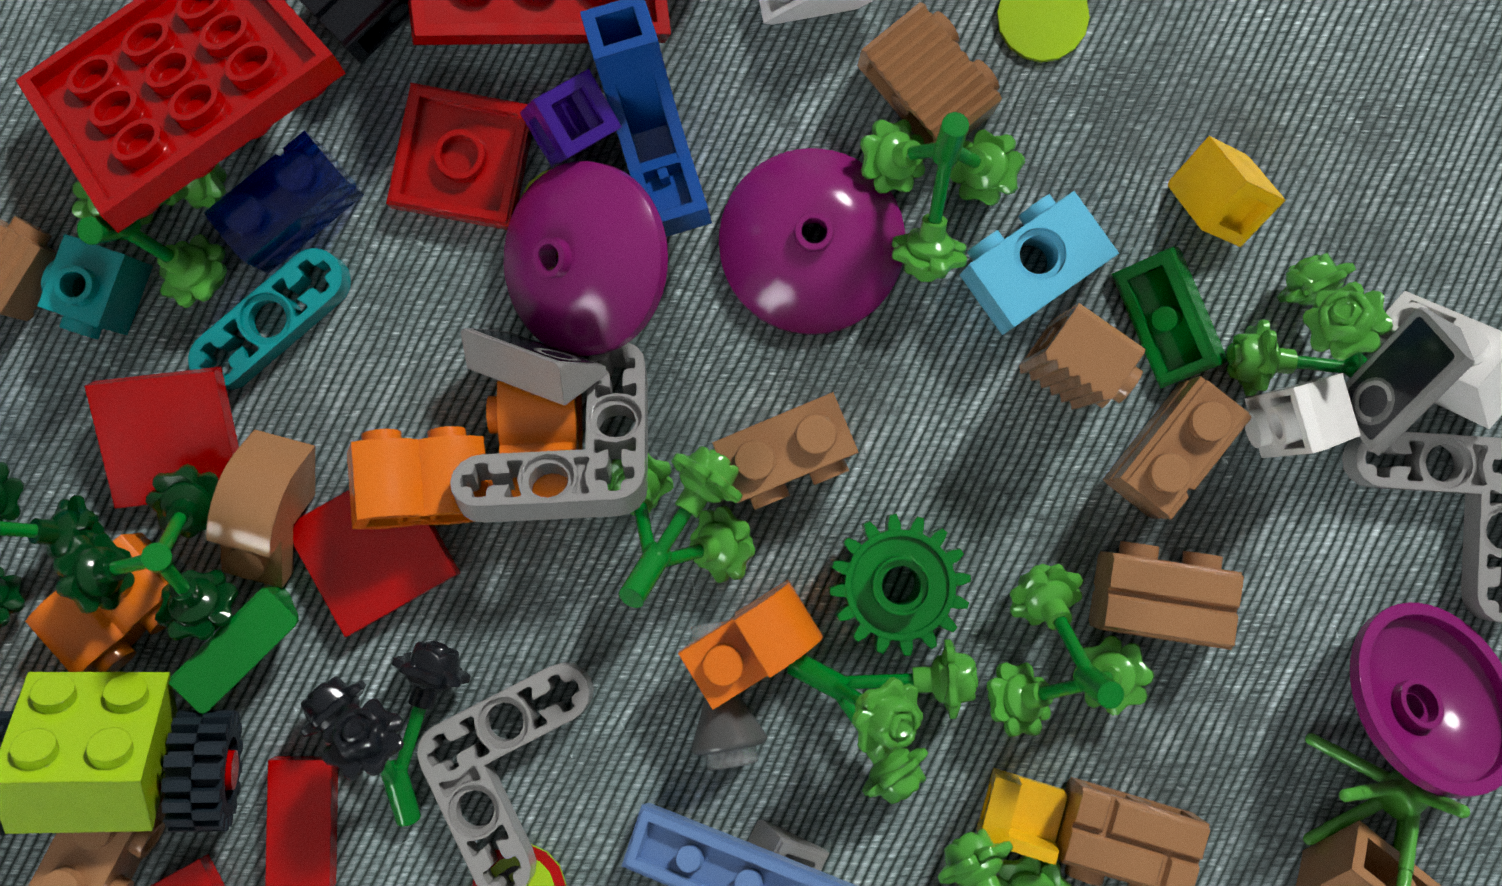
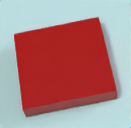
M410 83L386 204L396 210L507 230L513 211L519 202L532 137L531 131L520 114L528 104Z
M221 366L98 380L84 386L115 509L147 505L145 502L147 494L155 490L152 485L153 478L158 473H173L185 464L194 466L198 473L201 474L206 472L214 473L219 481L228 461L239 448Z
M349 490L298 518L293 525V545L345 638L352 636L461 574L434 525H414L388 529H352Z

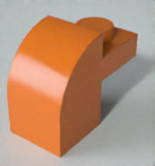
M786 580L736 611L735 616L679 650L678 655L710 707L714 710L767 676L771 678L816 646L822 640L823 635L790 581Z

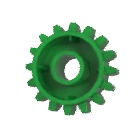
M897 514L886 516L885 530L878 531L877 527L870 521L862 523L865 538L861 542H857L845 537L842 543L850 552V555L846 561L832 560L830 567L842 574L841 583H835L828 587L830 595L844 597L846 602L835 612L838 620L845 621L855 617L859 622L854 626L851 636L859 642L866 638L870 632L875 634L874 649L878 653L884 654L891 640L897 641L900 652L904 656H911L913 640L920 638L930 649L937 647L933 630L940 626L954 633L957 626L948 616L951 608L967 609L969 602L964 598L955 595L956 586L971 582V575L954 571L953 564L964 555L963 551L960 548L944 551L940 546L945 541L948 532L943 528H937L928 536L924 535V518L914 516L911 519L906 530L901 529ZM897 566H905L913 575V590L907 598L901 601H890L885 597L882 590L883 578L890 569Z

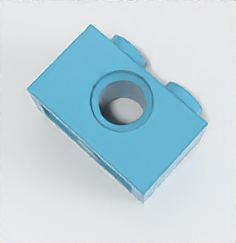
M1075 191L1057 203L1050 194L1046 195L1018 216L1024 225L1005 239L999 230H996L967 251L973 262L968 264L959 275L1002 335L1119 254ZM1022 246H1035L1045 254L1047 259L1045 273H1032L1023 266L1020 260V249Z

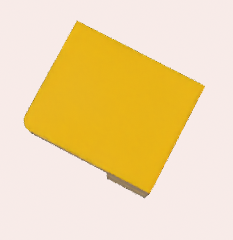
M1211 136L1206 138L1168 182L1169 189L1202 231L1238 247H1241L1286 201L1248 155Z
M993 768L976 830L978 832L982 828L985 829L994 844L1010 841L1013 846L1011 852L1056 865L1059 850L1055 841L1066 805L1067 794L1062 788Z

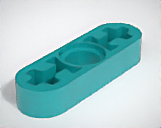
M310 248L297 253L193 343L188 355L189 369L215 367L217 359L213 353L217 348L230 352L245 341L235 335V331L239 329L242 336L258 346L259 349L254 353L252 349L241 346L228 359L229 365L233 369L229 374L223 373L226 390H235L243 387L347 297L351 287V276L347 266L339 258L322 249ZM316 266L324 271L330 268L331 270L325 276L326 282L330 285L326 291L322 293L314 288H310L297 298V300L307 305L303 312L294 300L282 294L286 287L297 294L304 291L312 282L311 276L308 274L312 267ZM279 303L286 313L285 326L276 336L263 337L255 325L256 315L264 305Z

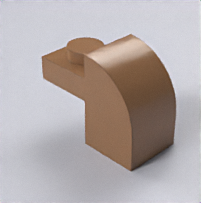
M254 429L230 458L213 494L206 529V540L220 544L222 572L279 588L284 587L294 572L293 525L315 496V445Z

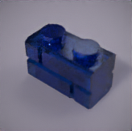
M305 130L283 148L284 153L281 156L275 154L204 212L206 218L238 257L245 263L257 267L268 274L364 196L360 188L331 153Z

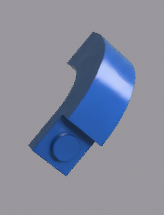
M618 0L581 11L580 15L607 102L622 128L617 130L629 174L644 188L655 204L661 217L666 237L711 224L709 209L684 135L659 41L646 1Z

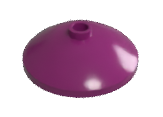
M821 148L787 151L773 156L756 166L740 181L732 192L724 208L719 229L721 264L727 282L736 297L760 320L790 333L802 335L829 334L841 331L862 321L874 312L889 295L897 281L903 264L892 258V251L894 249L892 240L895 236L905 234L904 222L892 192L878 193L875 190L874 179H866L862 176V162L846 154ZM817 223L824 228L826 237L819 243H810L804 239L802 229L807 224Z
M575 161L559 165L535 180L517 203L505 237L504 275L511 302L520 320L539 341L576 356L609 353L621 348L634 339L648 324L659 305L668 270V249L664 226L655 204L644 188L627 173L613 166L589 161ZM557 252H558V256H559L558 263H556V254H557Z
M1401 603L1386 608L1369 618L1359 630L1352 646L1350 684L1359 719L1378 751L1404 777L1422 789L1436 795L1454 799H1466L1487 794L1502 786V663L1490 646L1461 619L1429 604Z

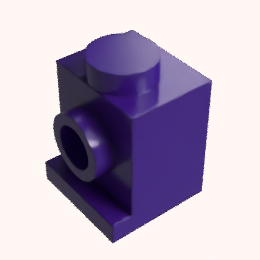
M589 69L534 98L520 112L552 169L622 128Z

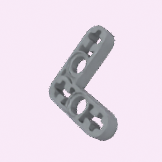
M627 343L612 352L590 356V361L606 366L607 375L587 389L585 449L481 454L462 461L453 471L450 480L451 492L462 514L472 521L488 523L614 517L630 514L638 509L646 499L648 490V378L644 356L639 348L631 343ZM616 367L626 368L622 378L624 394L613 393L610 377L613 375L614 368ZM613 416H627L635 422L632 430L624 436L609 437L600 431V426L603 422ZM610 459H621L625 477L621 484V490H608V484L612 480V464ZM546 474H560L568 480L565 489L556 496L540 497L532 492L533 484L537 479ZM517 477L521 493L518 497H513L511 490H515L512 480ZM481 481H493L494 485L487 488L486 496H474L473 492L480 489Z
M1405 431L1384 453H1381L1384 455H1406L1404 460L1405 466L1376 468L1372 464H1366V452L1371 451L1361 438L1351 439L1344 448L1342 456L1343 468L1348 477L1360 486L1465 494L1461 577L1462 601L1468 612L1476 618L1502 623V600H1488L1487 597L1488 587H1502V567L1487 566V558L1502 559V548H1497L1490 542L1486 531L1492 516L1502 513V502L1490 503V494L1502 495V474L1493 472L1492 467L1494 460L1502 459V438ZM1436 446H1441L1448 450L1454 462L1452 473L1442 482L1434 479L1426 467L1427 455Z
M563 662L552 665L434 725L423 734L418 743L417 757L419 765L477 886H527L535 874L537 860L533 847L492 761L572 721L587 710L593 699V683L586 670L575 663ZM559 674L563 682L575 680L579 691L571 697L574 707L567 709V706L561 701L539 711L547 720L546 724L540 726L535 706L523 693V690L530 687L532 689V698L535 700L555 688L553 680L555 675ZM500 703H510L516 706L522 713L524 720L523 728L515 738L503 739L497 736L491 729L490 714L494 707ZM469 717H474L477 736L490 750L489 753L482 754L481 742H478L461 751L456 756L459 764L458 767H455L450 759L440 762L435 753V750L443 745L440 735L444 733L449 741H454L474 731V728L467 722ZM473 790L482 791L492 800L494 814L488 824L482 826L472 825L462 816L461 800L467 792ZM501 825L504 826L507 832L506 835H502L496 841L502 856L505 859L516 856L520 862V866L513 873L514 882L511 883L505 874L495 877L491 872L490 867L498 860L492 843L489 842L480 850L475 842L476 840L488 837Z

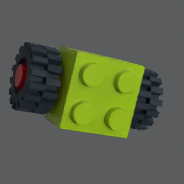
M28 672L14 711H0V835L153 831L162 792H165V797L162 801V813H166L164 824L165 827H168L169 832L228 831L233 823V814H236L238 806L236 796L240 794L241 787L239 774L242 773L243 761H240V756L243 751V740H240L242 723H239V712H236L237 710H209L201 714L196 710L177 711L173 687L169 684L171 681L170 672Z

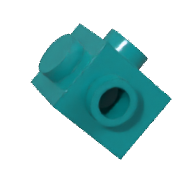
M64 233L55 260L48 264L42 275V294L37 306L63 315L59 327L83 336L99 340L103 329L128 335L153 266L96 244H86L81 239Z

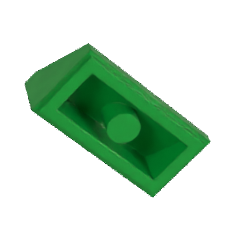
M1179 247L1168 248L1111 274L1141 345L1146 349V357L1160 389L1227 362L1226 353Z
M284 587L261 588L233 615L230 623L222 626L170 677L171 681L169 684L197 712L204 714L211 710L297 625L299 616L289 592Z

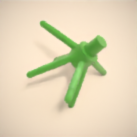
M1308 733L1305 736V741L1308 745L1378 782L1342 789L1339 792V798L1343 802L1369 800L1305 833L1303 836L1304 843L1310 846L1351 824L1359 820L1361 821L1383 809L1390 816L1397 819L1393 847L1400 852L1396 886H1411L1421 813L1431 806L1459 818H1468L1470 816L1469 807L1445 796L1426 791L1412 783L1396 769L1390 773L1314 733Z

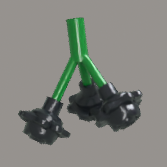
M435 640L426 643L418 641L415 643L412 652L404 653L403 656H395L392 659L391 664L399 672L403 673L409 683L413 685L408 703L413 708L403 740L400 735L396 734L403 726V719L400 715L386 711L378 699L369 700L362 708L359 707L360 700L358 698L363 694L366 687L363 680L348 686L338 676H335L328 682H323L308 694V699L301 702V708L304 711L307 722L301 728L300 734L303 737H307L319 731L323 733L322 738L329 745L323 751V761L326 765L340 768L343 776L349 781L356 780L362 775L363 771L371 776L380 774L395 822L401 827L410 826L421 817L408 774V768L426 710L433 709L438 692L446 691L451 687H460L461 684L469 683L471 675L463 671L459 666V652ZM399 752L396 760L389 761V757Z

